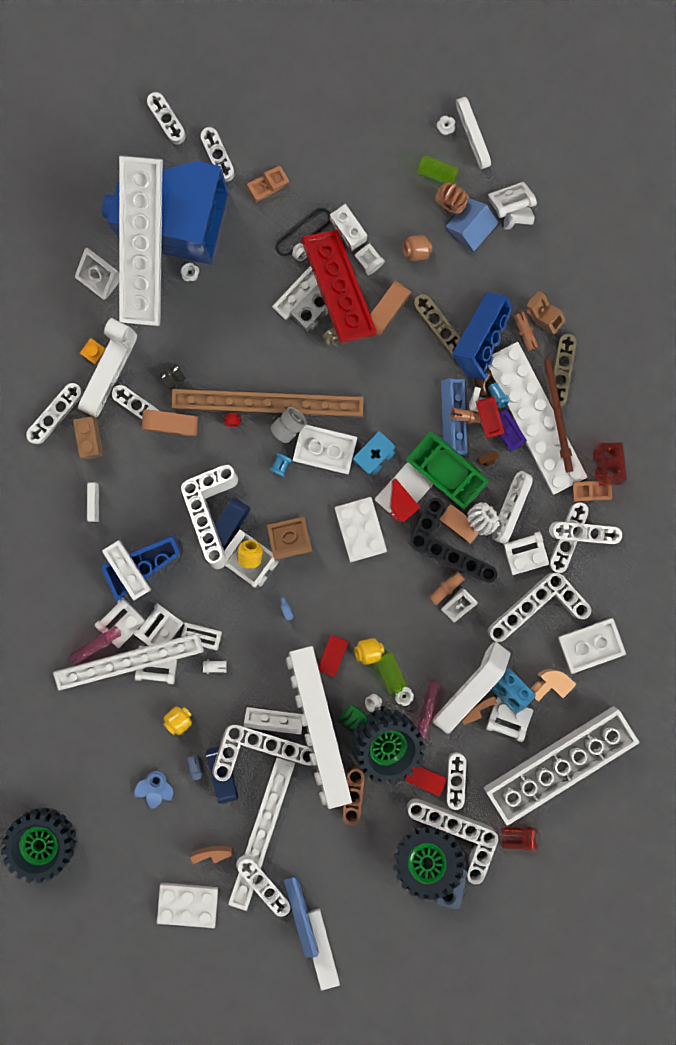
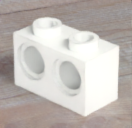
M346 204L330 214L331 224L335 230H338L340 237L351 252L367 242L366 232Z

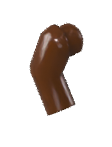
M489 368L485 371L488 374L486 380L475 378L476 387L481 388L480 397L489 394L486 383L492 376Z

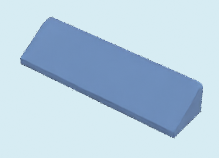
M445 379L441 381L443 440L448 442L460 455H468L465 421L450 419V414L457 415V413L450 412L452 408L466 410L465 379Z
M298 876L287 878L284 880L304 955L306 958L317 957L319 949Z

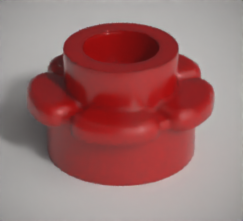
M228 413L227 417H224L223 420L226 427H238L242 418L238 417L237 413Z

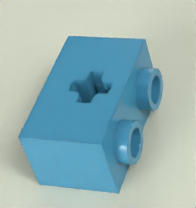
M378 431L352 460L366 474L370 475L373 473L375 475L382 468L380 465L384 459L389 461L395 454L393 450L396 446ZM378 450L380 452L378 455L380 458L378 459L375 457L374 459H372L371 451L376 452Z

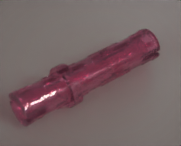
M113 626L105 633L98 634L96 639L75 653L69 655L71 662L74 659L76 660L72 664L78 665L101 648L108 647L110 642L122 635L120 629L115 632L118 627Z
M429 680L426 697H423L424 704L417 728L424 740H427L434 708L438 704L437 697L441 683Z

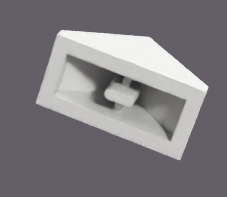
M461 588L441 610L453 622H456L476 606L478 602L465 589Z

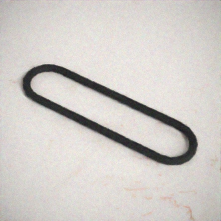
M318 208L314 210L311 214H309L305 219H303L299 224H297L294 228H292L288 233H286L277 241V253L282 256H288L292 254L293 249L288 253L280 252L278 248L279 243L282 240H284L288 235H290L293 231H295L299 226H301L305 221H307L310 217H312L316 212L325 211L328 215L327 221L310 235L316 234L330 222V212L325 208Z

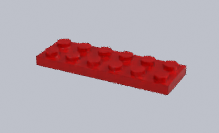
M338 230L303 236L301 242L340 344L375 336L377 330Z

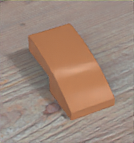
M281 166L265 172L262 177L247 183L245 188L254 203H257L289 184L290 181Z
M611 480L573 482L574 502L612 500Z
M450 505L439 519L470 544L479 534L478 531L474 532L473 527H470L471 523L467 520L468 517L453 505Z
M490 694L482 698L461 720L462 723L465 725L482 718L479 710L497 704L495 697Z
M231 846L206 847L192 852L190 859L195 864L211 857L213 862L216 863L232 856L234 850Z

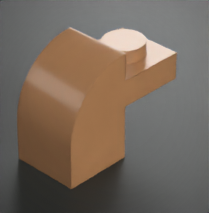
M539 290L530 298L526 305L528 308L527 315L541 328L553 335L566 321L562 311L549 304L545 294Z

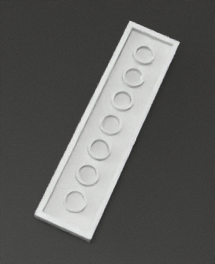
M119 156V322L160 325L163 159Z
M516 342L492 354L491 356L494 357L491 365L488 364L487 368L491 370L493 381L499 384L505 395L509 396V403L506 406L513 420L527 439L525 443L551 494L554 495L572 486L573 482H580L586 479L587 475L568 438V446L572 451L573 472H565L564 461L559 451L561 446L554 411L519 343Z

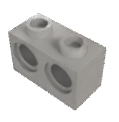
M317 285L290 311L291 317L306 332L309 329L314 330L320 322L318 320L323 315L325 317L329 315L326 305L317 307L314 304L318 299L323 300ZM304 313L312 315L308 321L302 320L301 316Z

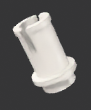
M207 659V661H203V673H226V660L209 661Z

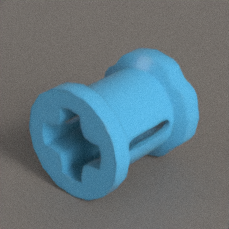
M277 453V458L269 470L284 477V472L288 464L292 462V459Z

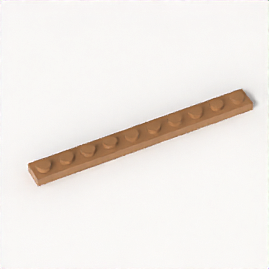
M172 389L171 408L282 414L288 407H294L303 415L363 417L364 397Z

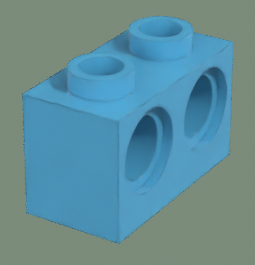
M509 668L505 670L501 679L491 688L515 714L525 709L536 697Z

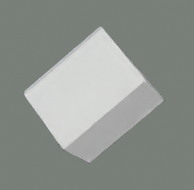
M85 248L75 278L105 300L118 285L119 272L90 249Z

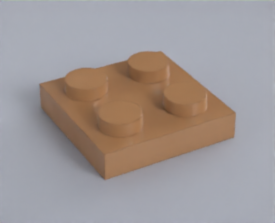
M304 517L267 525L274 560L312 551Z

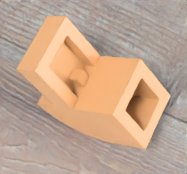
M546 669L537 674L542 681L536 682L531 690L536 695L535 699L539 702L551 688L560 697L564 698L574 688L576 683L559 670Z

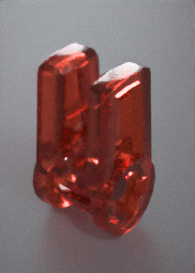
M501 828L503 836L511 838L521 837L519 840H509V838L502 840V848L538 850V844L536 843L538 828Z

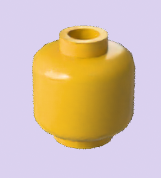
M254 540L242 542L238 547V563L248 569L259 566L263 555L262 546Z
M375 638L361 640L357 643V647L354 648L355 657L363 665L379 662L382 654H384V647Z
M175 706L164 716L165 723L163 725L172 735H181L192 725L190 719L192 714L185 707L181 709Z

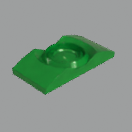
M432 431L425 436L406 458L408 463L463 509L469 505L490 481L474 464L463 458L448 442Z

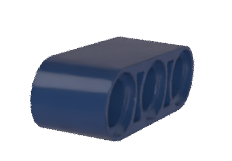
M235 497L228 502L215 524L224 551L236 536L251 509L250 506ZM214 538L208 539L206 544L211 543Z
M219 747L207 749L206 755L218 804L238 800L233 771L230 778L226 781H219L213 776L212 770ZM227 747L223 750L225 758H229ZM224 766L217 769L219 777L226 775L227 769Z

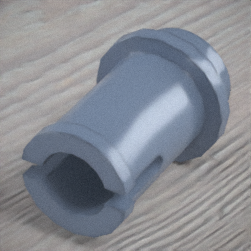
M199 755L186 757L190 772L188 777H191V781L203 778L202 774L204 772H201Z

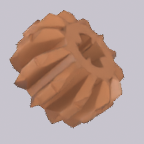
M447 182L439 187L435 200L443 209L457 214L465 209L469 196L461 187Z

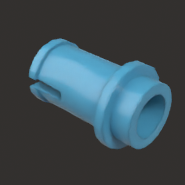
M498 383L491 384L488 387V391L495 397L497 406L503 408L508 405L509 396L504 394Z

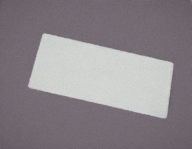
M408 462L393 478L400 482L416 503L433 485L430 480ZM391 481L375 498V501L389 513L392 512L389 508Z

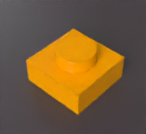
M90 338L80 354L97 365L106 348Z

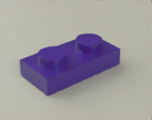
M505 409L499 413L505 433L499 436L511 452L525 443L527 439Z

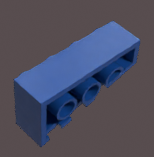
M491 292L485 294L462 338L454 349L452 355L468 377L486 380L488 374L485 371L488 364L491 365L493 362L492 352L494 347H498L500 343V331L505 329L513 308L506 295Z
M173 534L134 550L129 555L146 580L180 555L182 549L176 535ZM108 561L101 565V568L115 600L118 601L128 591Z

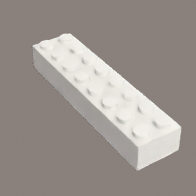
M313 646L291 651L288 654L289 657H286L288 670L292 669L293 676L290 679L293 689L297 688L298 695L295 696L297 707L302 708L303 715H300L302 727L306 726L308 734H305L307 746L312 748V753L309 755L312 765H316L317 772L314 773L317 785H321L322 792H319L321 803L323 806L326 805L328 809L350 804L352 800Z
M613 706L483 788L508 826L639 744V741L619 709Z

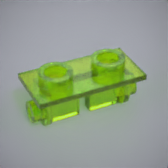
M424 155L417 173L442 183L450 182L454 184L459 168Z
M390 652L383 655L381 660L376 662L389 694L399 693L403 687H407L393 653Z

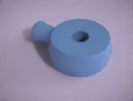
M282 597L280 602L283 614L287 621L294 618L292 610L286 598Z

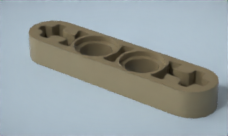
M425 294L417 296L414 301L415 310L447 352L453 357L454 346L452 343L448 346L447 343L455 337L454 344L457 346L461 339L430 297ZM419 300L422 302L426 300L427 309L429 310L432 307L433 310L424 315L423 313L426 312V309L423 306H418ZM437 314L439 322L432 324L429 321V316ZM448 329L451 332V337L448 339L442 338L440 335L441 330Z
M565 334L558 340L553 366L555 379L558 375L565 378L563 386L556 383L558 390L564 389V392H559V398L562 399L560 401L561 407L567 400L576 349V338L571 334ZM569 339V343H572L567 348V352H571V354L560 353V351L563 352L565 350V344L562 341ZM566 357L569 361L568 366L562 367L559 364V358ZM549 391L548 401H549L551 407H553V406H552V401H551V396H550V391Z

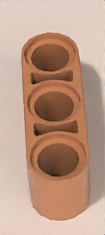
M398 281L392 284L370 314L378 336L382 334L411 294V291Z
M143 410L141 429L196 437L199 417Z
M358 765L351 766L347 771L346 780L349 792L356 791L359 794L356 799H351L352 803L343 805V820L348 825L357 824L361 814L364 773ZM352 772H359L361 777L358 780L352 779L350 776ZM353 810L357 815L354 818H349L346 813Z

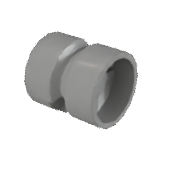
M288 407L282 413V416L271 425V431L281 442L289 443L296 436V433L307 425V421L299 410L294 407Z

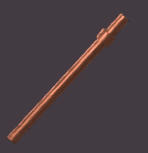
M546 359L543 361L561 450H559L560 456L564 461L565 472L569 473L573 472L572 451L568 446L551 359Z

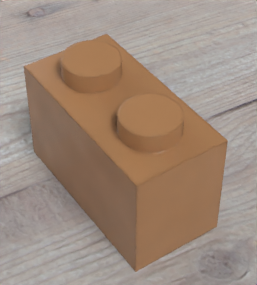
M93 416L74 419L80 458L91 459L104 456L97 419Z

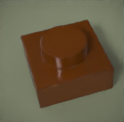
M496 450L479 456L476 460L478 465L484 464V467L495 464V460L499 456Z

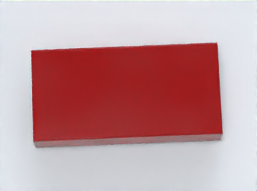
M491 396L475 401L486 439L504 434L495 397Z
M332 634L330 635L318 666L319 672L332 677L336 676L349 641Z
M419 766L418 769L413 767L414 774L411 776L408 773L406 774V780L404 781L439 797L447 781V777L422 766Z

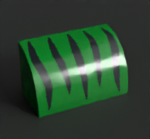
M350 703L338 721L354 732V729H360L358 723L361 720L364 723L367 721L365 717L367 714L353 703Z

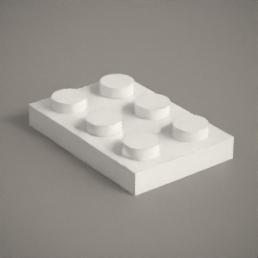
M306 425L299 432L293 461L348 475L357 437Z
M371 497L335 507L350 562L387 552Z
M613 618L558 637L571 674L626 655Z
M161 883L157 924L215 928L219 887Z

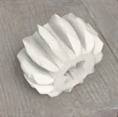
M480 502L474 505L467 513V520L471 523L470 527L474 528V532L478 531L481 536L493 533L500 525V518L496 515L497 512L493 510L492 506L489 507L487 503Z

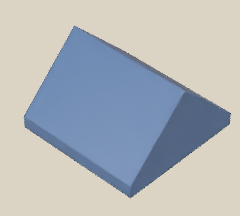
M469 198L465 209L461 213H457L446 225L445 229L474 252L497 226L498 221L486 204Z

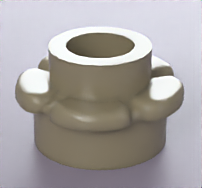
M334 328L327 330L323 336L327 345H336L339 342Z

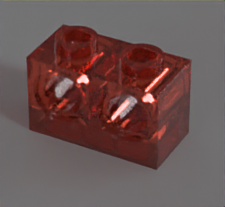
M599 443L593 451V459L597 461L595 477L596 480H599V486L622 485L627 479L623 443ZM604 452L610 453L612 458H607ZM606 470L612 471L614 476L607 475Z

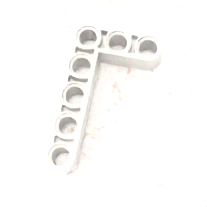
M113 318L109 319L104 329V334L110 339V342L78 405V410L95 418L102 411L137 339V334L131 327Z
M223 465L186 480L181 487L204 556L214 569L223 568L226 565L227 558L205 499L236 486L238 476L229 465ZM231 474L230 478L224 479L225 476ZM209 482H213L212 485L207 486ZM201 505L200 509L195 510L196 506ZM207 521L205 526L200 527L203 522ZM214 538L211 543L206 544L208 539ZM220 555L216 561H212L214 556Z
M549 573L490 625L488 635L496 642L504 641L553 596L575 618H588L591 614V608L564 576L559 573ZM554 576L559 579V583L555 587L550 583L551 578ZM539 589H542L545 593L542 599L536 597V592ZM569 590L572 596L570 600L566 601L563 595ZM524 602H529L530 610L527 612L522 610ZM579 605L584 607V613L578 615L576 612ZM510 615H515L516 622L513 625H509L507 622ZM499 627L502 630V635L495 638L493 630Z
M494 641L486 650L478 670L433 718L432 723L446 734H449L501 679L505 673L511 653Z
M230 725L224 731L212 773L215 779L219 781L228 780L232 774L240 745L303 765H312L311 760L305 762L303 759L304 752L309 751L312 753V748L239 725ZM232 728H236L239 732L236 739H231L229 736V731ZM250 734L257 736V742L254 745L248 743V736ZM270 739L275 742V748L271 751L266 747V743ZM288 745L293 747V754L291 756H287L284 752ZM226 747H230L233 750L230 758L223 756V750ZM221 766L227 769L224 777L217 775V769Z
M411 799L407 804V810L412 819L474 842L466 864V876L472 884H480L485 878L498 843V835L495 830L489 825L421 799ZM414 805L421 806V810L418 813L411 811ZM432 812L439 813V817L435 820L430 819L429 815ZM456 819L457 823L451 827L447 825L448 821ZM468 826L475 827L472 833H466L465 831ZM492 833L493 837L490 840H485L484 835ZM480 851L486 852L483 858H478L477 854ZM474 869L479 870L477 876H471L470 872Z

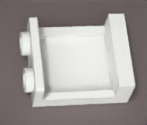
M239 530L224 551L227 558L225 566L250 583L254 588L258 585L261 587L267 579L265 574L269 569L273 571L279 562L274 560L273 553L260 544L263 548L260 565L252 569L242 567L237 561L239 545L247 540H256L244 531Z

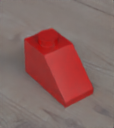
M396 478L391 481L389 508L392 512H390V515L396 522L400 520L403 523L421 507Z

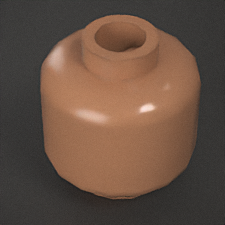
M425 235L409 236L403 243V254L410 261L425 260L428 258L429 253L432 252V243Z

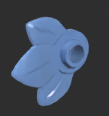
M156 770L152 771L147 779L139 781L134 795L135 797L146 796L150 808L154 809L161 803L162 799L172 800L173 789L166 782L164 773ZM154 777H158L160 779V782L155 783L153 780Z

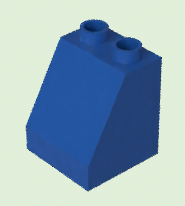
M193 161L163 170L161 253L211 265L229 193L221 166L202 161ZM119 182L116 184L114 195L106 194L102 204V217L108 219L107 222L110 228L116 233L118 238Z

